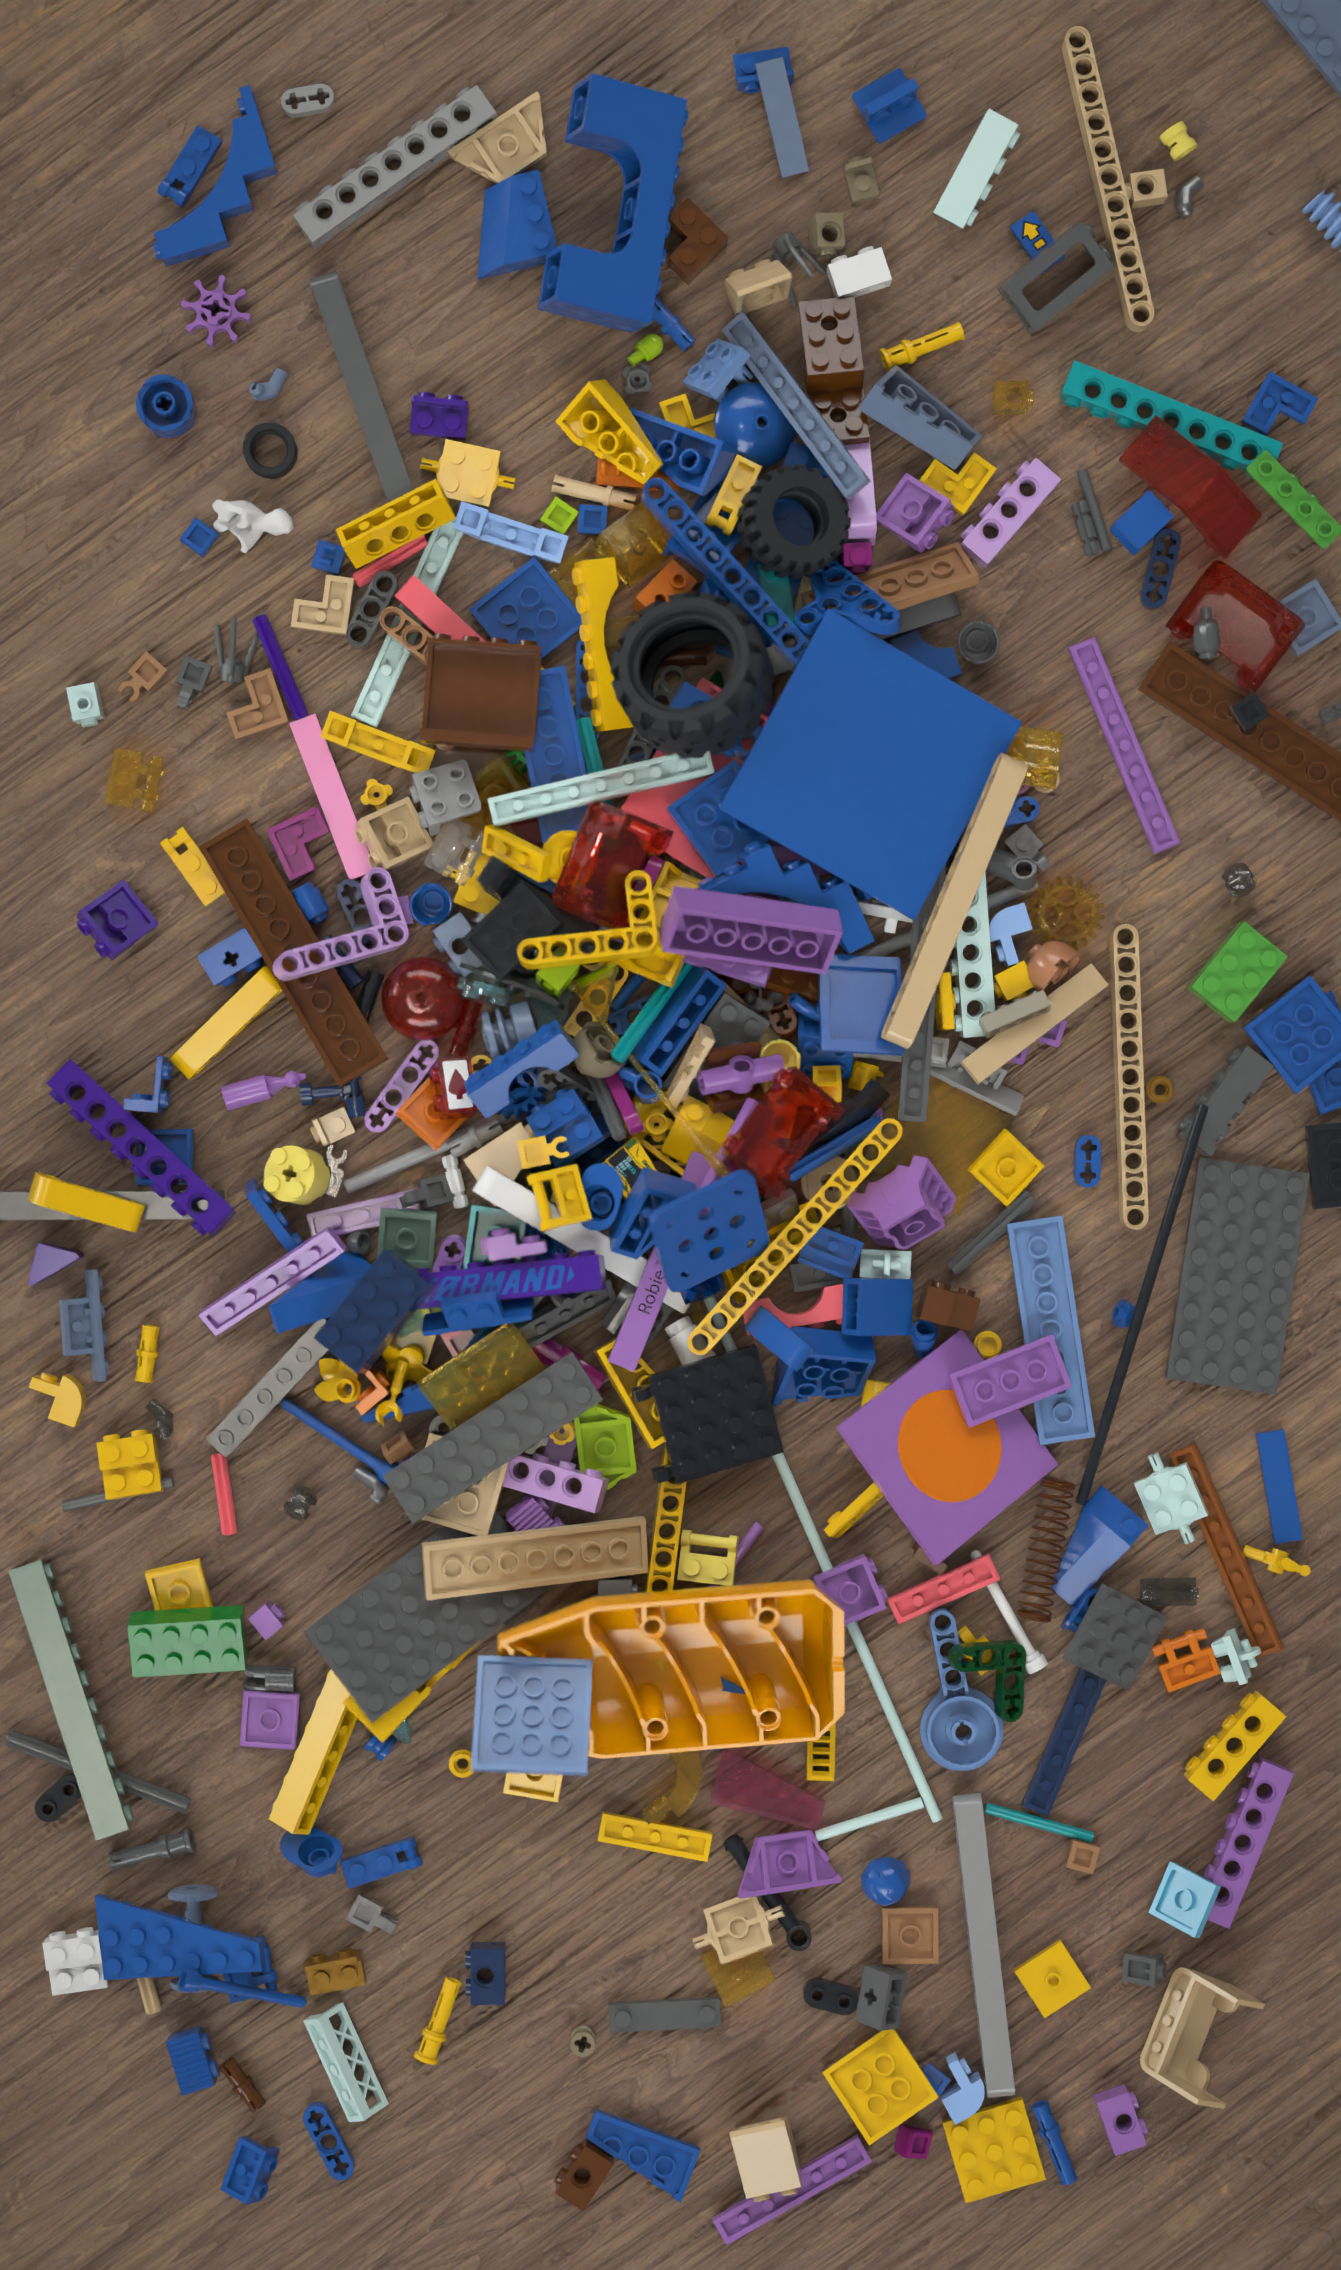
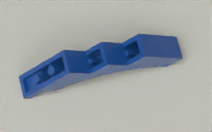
M250 85L239 88L242 98H238L237 103L243 117L233 119L230 152L223 172L213 190L185 218L168 228L154 232L156 242L152 243L155 256L157 260L162 259L166 267L229 248L230 244L222 220L254 211L246 183L278 174Z

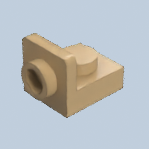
M345 1107L312 1120L314 1126L310 1128L316 1143L322 1142L323 1146L356 1133Z

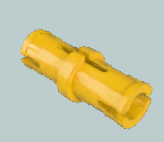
M142 1325L140 1346L136 1350L138 1364L135 1381L153 1383L155 1359L159 1356V1352H157L159 1326Z

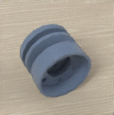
M528 1000L511 1004L510 1018L508 1019L504 1018L499 1008L495 1009L498 1022L492 1023L488 1011L481 1013L482 1034L488 1054L492 1060L512 1050L521 1040H526L537 1033Z

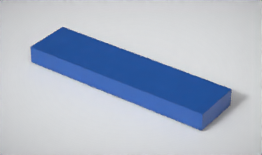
M1277 1429L1255 1433L1274 1544L1303 1540L1285 1430Z

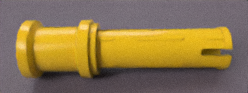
M956 322L951 326L913 341L904 339L901 340V344L889 349L881 348L879 349V355L883 367L888 373L895 365L913 364L917 357L959 340H964V331L961 324Z
M447 1976L444 1979L429 2025L422 2030L423 2039L419 2050L414 2053V2058L430 2065H437L438 2063L437 2055L440 2046L447 2038L445 2033L446 2025L462 1982L458 1979Z

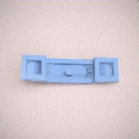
M463 501L453 529L484 542L557 564L561 563L569 536L545 528L539 529L490 513L487 509Z

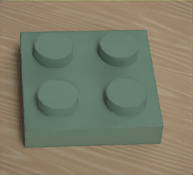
M380 1208L377 1258L384 1249H390L398 1253L413 1267L433 1268L437 1212Z

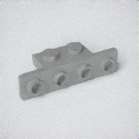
M959 1041L950 1059L947 1058L946 1068L931 1066L930 1075L1015 1116L1018 1114L1024 1096L1001 1085L1010 1064L1006 1063L977 1085L961 1065L962 1060L976 1051L977 1048Z

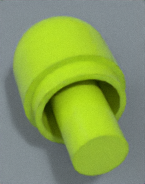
M648 334L637 342V345L634 347L635 352L627 358L629 363L635 367L642 360L647 363L658 356L663 350V340L657 334Z

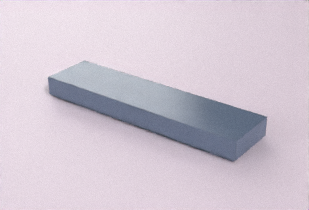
M779 57L756 63L755 68L781 178L809 171L784 59Z

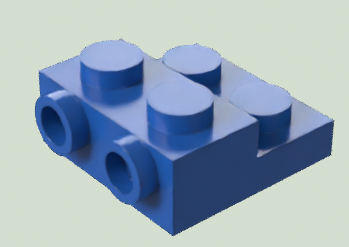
M574 1088L559 1090L554 1095L555 1100L546 1106L545 1104L536 1105L531 1109V1115L526 1118L536 1137L546 1136L547 1144L552 1143L557 1137H566V1141L559 1142L556 1145V1149L561 1153L569 1152V1155L565 1158H558L554 1155L549 1156L556 1168L564 1167L606 1139L581 1096Z

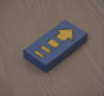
M1034 210L1010 226V231L1030 259L1054 241ZM1065 255L1061 256L1051 266L1044 270L1041 273V275L1053 266H1055L1057 263L1062 261L1065 258Z

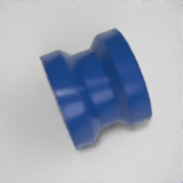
M372 1734L363 1748L366 1751L375 1753L376 1759L381 1762L398 1739L395 1736H389L382 1743Z

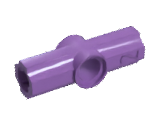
M780 1054L753 1060L748 1056L740 1055L733 1057L729 1065L698 1071L697 1081L702 1095L729 1089L735 1093H747L753 1088V1084L785 1077L786 1069Z

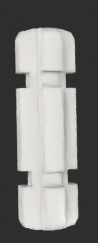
M452 1154L442 1157L444 1168L447 1169L445 1174L454 1197V1208L467 1207L469 1202L467 1194H464L465 1186L461 1170L457 1167L459 1165L458 1158L454 1159Z

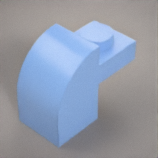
M1025 903L1007 907L996 913L989 921L990 942H998L999 946H995L996 956L999 963L1004 962L1005 967L1019 963L1011 936L1032 930Z
M956 2052L948 2055L946 2060L957 2083L944 2089L940 2096L956 2125L979 2110L984 2100L985 2091L979 2071L971 2074L972 2071L965 2058L959 2060Z

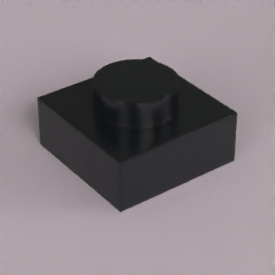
M1255 692L1229 708L1244 732L1269 716V713Z

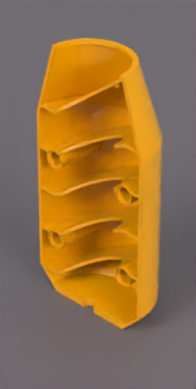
M810 1579L596 1596L497 1634V1656L593 1660L589 1757L606 1759L815 1741L845 1714V1671L843 1665L844 1611L837 1602ZM664 1654L662 1672L660 1671L659 1665L655 1661L648 1659H653L659 1662L660 1655ZM721 1677L743 1688L746 1694L722 1691Z

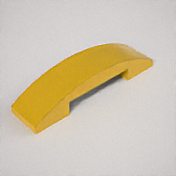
M333 711L329 712L320 736L337 745L412 773L429 770L436 750L388 734Z

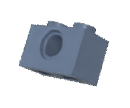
M459 912L433 930L436 937L432 941L441 953L445 950L452 959L448 964L457 976L462 973L467 978L474 972L460 967L461 962L479 969L484 964L469 948L466 953L461 955L453 951L454 942L462 939L472 929L462 913Z

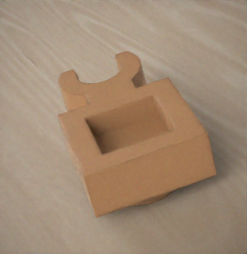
M146 651L128 671L133 676L132 680L123 682L118 690L124 693L127 688H133L134 694L129 700L135 703L141 696V689L145 687L151 692L168 673V670Z

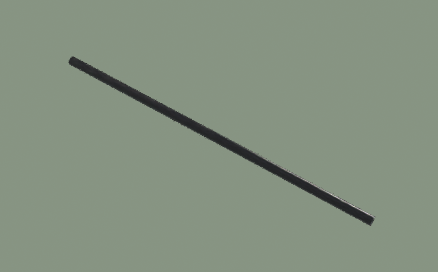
M1198 1104L1076 1497L1075 1502L1086 1506L1209 1109V1106Z

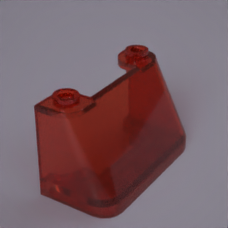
M1220 560L1213 561L1204 571L1165 625L1175 637L1190 639L1194 635L1196 623L1201 619L1200 608L1212 607V619L1218 623L1220 629L1221 647L1218 653L1239 667L1236 672L1238 682L1243 687L1252 689L1254 692L1259 689L1305 627L1303 620L1297 614L1230 565Z
M602 801L593 802L586 810L552 895L554 905L582 919L611 930L630 928L626 878L633 871H642L649 852L656 855L663 853L668 848L674 831ZM634 881L630 886L633 890L637 881ZM635 911L634 916L638 919L637 911Z
M796 1066L788 1067L787 1069L781 1068L772 1078L774 1083L737 1132L734 1135H729L721 1145L723 1148L722 1156L736 1171L741 1169L750 1171L756 1181L758 1194L764 1199H778L787 1188L781 1182L787 1181L790 1178L788 1173L817 1134L827 1129L825 1125L830 1119L833 1118L837 1121L846 1110Z

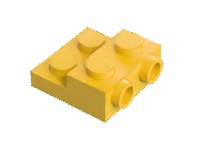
M146 1429L130 1432L131 1437L120 1439L119 1434L107 1435L103 1437V1442L97 1443L99 1466L103 1474L106 1500L163 1491L156 1436L152 1433L148 1434Z

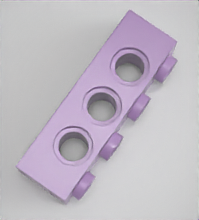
M1035 458L1031 463L1026 460L1015 473L1019 476L1013 484L1007 482L997 494L1000 497L994 506L989 503L979 514L982 520L975 527L970 524L960 536L964 540L961 543L963 550L984 569L1061 481L1038 458ZM1020 485H1030L1033 488V495L1029 497L1022 495L1019 490ZM1004 505L1012 506L1015 510V516L1012 518L1005 517L1001 512V507ZM986 526L993 527L997 532V537L994 539L986 538L983 534V528Z
M533 1453V1457L520 1454L510 1461L503 1484L504 1487L592 1513L601 1512L609 1482L608 1478L602 1477L603 1472L586 1468L585 1472L575 1469L576 1464L560 1460L559 1464L549 1462V1456L539 1453ZM522 1462L529 1468L526 1478L520 1476L518 1472V1467ZM547 1470L552 1471L555 1475V1482L552 1486L548 1485L544 1480ZM573 1478L579 1479L582 1484V1489L579 1493H575L571 1489L570 1484Z

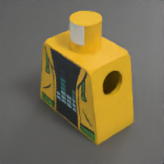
M635 1136L603 1162V1164L614 1167L620 1174L623 1182L621 1198L624 1201L643 1167L657 1171Z

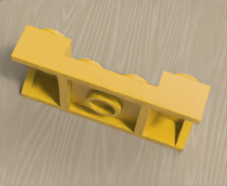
M665 862L652 889L658 938L657 950L648 957L619 960L622 968L673 988L684 965L685 955L662 952L659 928L673 887L679 886L695 889L699 887L698 883L702 881L701 879L683 873L672 863ZM643 908L639 920L646 919L650 913L647 909ZM641 936L637 940V944L643 948L649 947L653 942L649 936Z

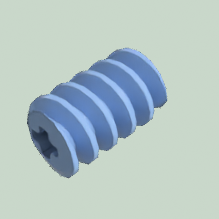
M1324 190L1309 202L1302 212L1307 214L1313 211L1309 221L1313 223L1320 220L1316 229L1318 231L1328 229L1323 238L1328 240L1334 237L1331 247L1334 249L1341 246V212H1339L1341 200L1332 203L1331 201L1335 193L1331 192L1325 195Z

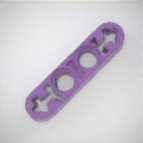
M422 1040L410 1052L367 1111L364 1122L370 1131L382 1132L390 1126L397 1116L395 1112L414 1093L438 1060L440 1050L435 1042ZM432 1045L434 1056L432 1059L429 1057L424 1059L422 1064L427 1065V1067L423 1071L418 1064L410 1060L413 1056L416 1060H419L422 1056L421 1046L428 1047ZM407 1067H414L418 1071V1078L413 1083H408L403 1079L402 1074ZM392 1089L398 1090L402 1095L401 1102L395 1106L390 1105L386 1100L387 1092ZM380 1102L386 1108L394 1110L391 1116L388 1112L382 1117V1120L385 1122L383 1126L377 1125L373 1127L371 1125L373 1123V1120L370 1118L371 1115H378L382 1108L378 1107Z

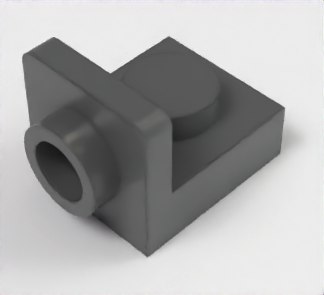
M1130 1951L1124 1953L1122 1981L1155 1987L1166 1978L1167 1963L1164 1962V1954L1158 1953L1155 1956Z

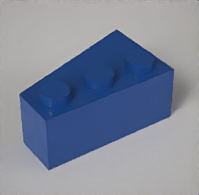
M643 1167L609 1229L611 1252L638 1259L654 1245L649 1226V1217L652 1212L673 1200L695 1191L696 1184Z

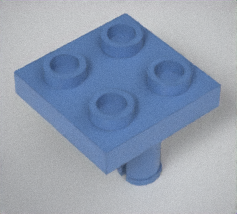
M717 338L715 342H712L706 348L705 354L700 361L689 369L683 383L690 390L713 398L720 403L722 398L730 391L726 386L732 379L738 385L749 383L745 377L750 380L752 379L753 373L744 366L751 355L744 348Z

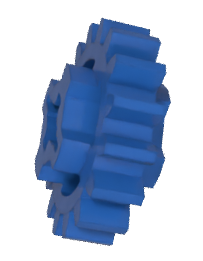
M537 1067L523 1070L512 1080L508 1091L510 1104L496 1112L497 1115L503 1113L505 1119L508 1120L514 1114L516 1120H520L523 1113L527 1117L531 1115L530 1110L538 1105V1101H546L543 1093L548 1090L538 1083ZM529 1078L534 1082V1087H531L528 1081Z

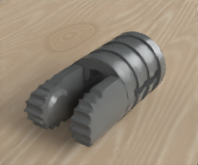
M247 1665L246 1670H244L246 1676L254 1677L246 1680V1690L295 1691L296 1667Z

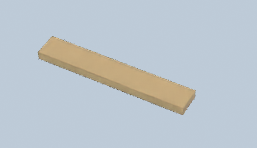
M1092 963L1047 996L1051 1003L1049 1012L995 1035L962 1060L961 1065L979 1085L1103 991L1109 984Z

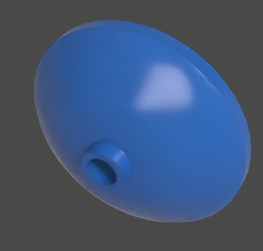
M746 383L729 391L720 401L714 417L716 439L724 441L736 449L735 457L738 454L762 466V468L781 460L787 454L791 441L793 442L796 430L761 383ZM758 418H762L764 420L765 424L763 428L758 426Z

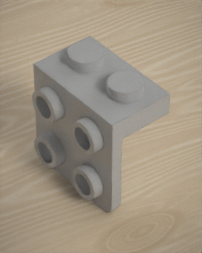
M458 760L412 774L413 786L409 787L413 802H419L422 812H418L419 821L422 829L428 828L430 836L441 833L440 824L481 811V802L468 763L465 760Z

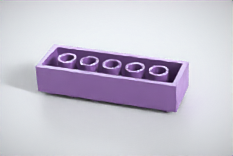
M674 886L659 928L662 952L826 974L843 930L837 909Z

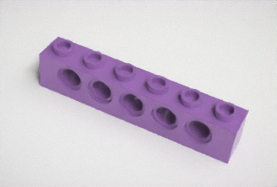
M1257 1756L1255 1762L1252 1761L1246 1774L1249 1778L1245 1788L1241 1787L1237 1793V1807L1234 1813H1230L1225 1823L1227 1831L1224 1838L1218 1840L1214 1850V1854H1216L1212 1865L1209 1864L1204 1873V1878L1226 1888L1224 1896L1216 1898L1207 1920L1230 1929L1294 1773L1289 1768ZM1262 1783H1267L1269 1785L1267 1793L1257 1795V1787ZM1251 1809H1257V1818L1253 1821H1247V1812ZM1240 1835H1246V1844L1241 1847L1235 1846L1236 1838ZM1227 1862H1237L1234 1871H1224V1866Z

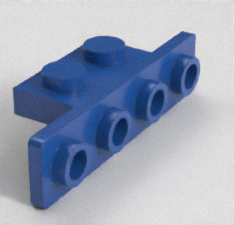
M497 1291L442 1299L441 1312L424 1315L422 1333L423 1336L441 1335L443 1333L467 1331L475 1328L494 1327L501 1324L520 1323L531 1320L533 1318L534 1300L533 1298L501 1302Z

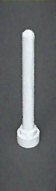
M978 1550L971 1552L972 1560L982 1556ZM997 1581L987 1585L1018 1644L1022 1645L1026 1651L1025 1668L1027 1672L1032 1674L1047 1666L1048 1662L1044 1654L1034 1650Z

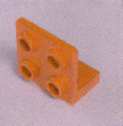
M373 1366L365 1375L375 1385L376 1389L371 1385L357 1397L360 1402L355 1407L362 1415L390 1392L389 1385L392 1383L382 1370L377 1372Z

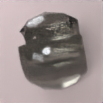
M1245 863L1229 865L1221 877L1233 897L1241 898L1247 896L1256 886V882L1253 879L1254 876Z
M295 1486L292 1490L294 1496L291 1501L285 1502L283 1505L284 1510L291 1519L298 1521L307 1520L310 1515L308 1514V1509L312 1504L316 1505L318 1498L310 1487Z

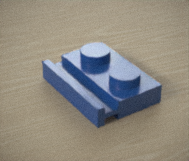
M821 1226L801 1248L797 1261L840 1278H851L864 1242Z

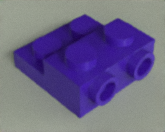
M122 880L81 909L77 915L79 930L85 936L90 934L97 942L94 944V947L98 954L103 958L108 956L111 961L131 948L136 941L155 929L159 924L125 880Z

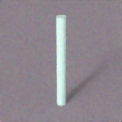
M918 1797L816 1830V1838L819 1842L924 1808L922 1799Z

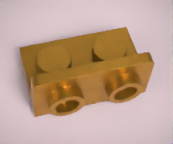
M349 1947L337 1950L334 1955L326 1956L325 1953H316L310 1955L309 1959L304 1962L303 1969L307 1974L310 1995L366 1985L361 1950L353 1951V1948Z

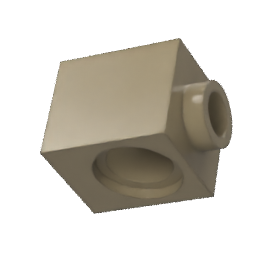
M815 213L808 220L810 254H820L821 258L837 256V253L845 247L843 213ZM822 231L830 234L831 242L823 238Z

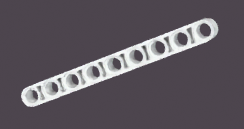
M487 1166L473 1191L541 1231L539 1223L542 1221L534 1192ZM548 1201L552 1218L560 1217L557 1206ZM581 1223L543 1232L576 1252L595 1250V1255L604 1256L605 1269L638 1287L648 1259L643 1256L633 1259L611 1252L610 1239L606 1234L600 1231L589 1230L583 1227ZM693 1286L682 1292H673L668 1287L663 1302L685 1314L699 1290Z

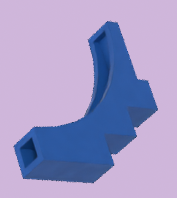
M755 841L744 847L745 851L738 854L742 862L741 866L739 864L729 866L723 870V875L715 879L714 877H708L698 883L699 887L695 888L727 894L744 892L771 893L791 898L803 905L837 909L843 930L839 944L843 950L852 953L875 941L848 882L833 876L824 880L820 887L810 864L802 859H793L783 865L784 869L781 870L770 845L764 842Z

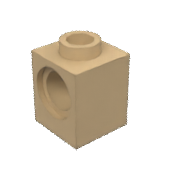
M1164 169L1130 173L1126 180L1125 187L1130 209L1164 204L1168 197ZM1137 185H1147L1151 193L1147 195L1140 193Z

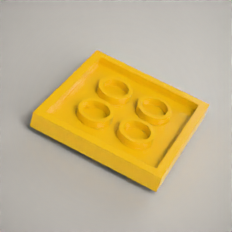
M895 2029L879 2032L822 2072L869 2146L939 2098L932 2084Z
M1022 2097L980 2108L975 2114L956 2125L951 2117L942 2120L966 2203L1046 2180Z

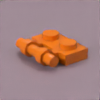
M1204 1628L1196 1631L1192 1629L1187 1630L1182 1636L1171 1640L1166 1638L1160 1640V1644L1152 1646L1151 1650L1154 1657L1165 1654L1168 1660L1157 1665L1168 1693L1221 1674L1211 1646L1200 1649L1198 1641L1207 1638ZM1189 1645L1191 1653L1176 1658L1174 1650Z

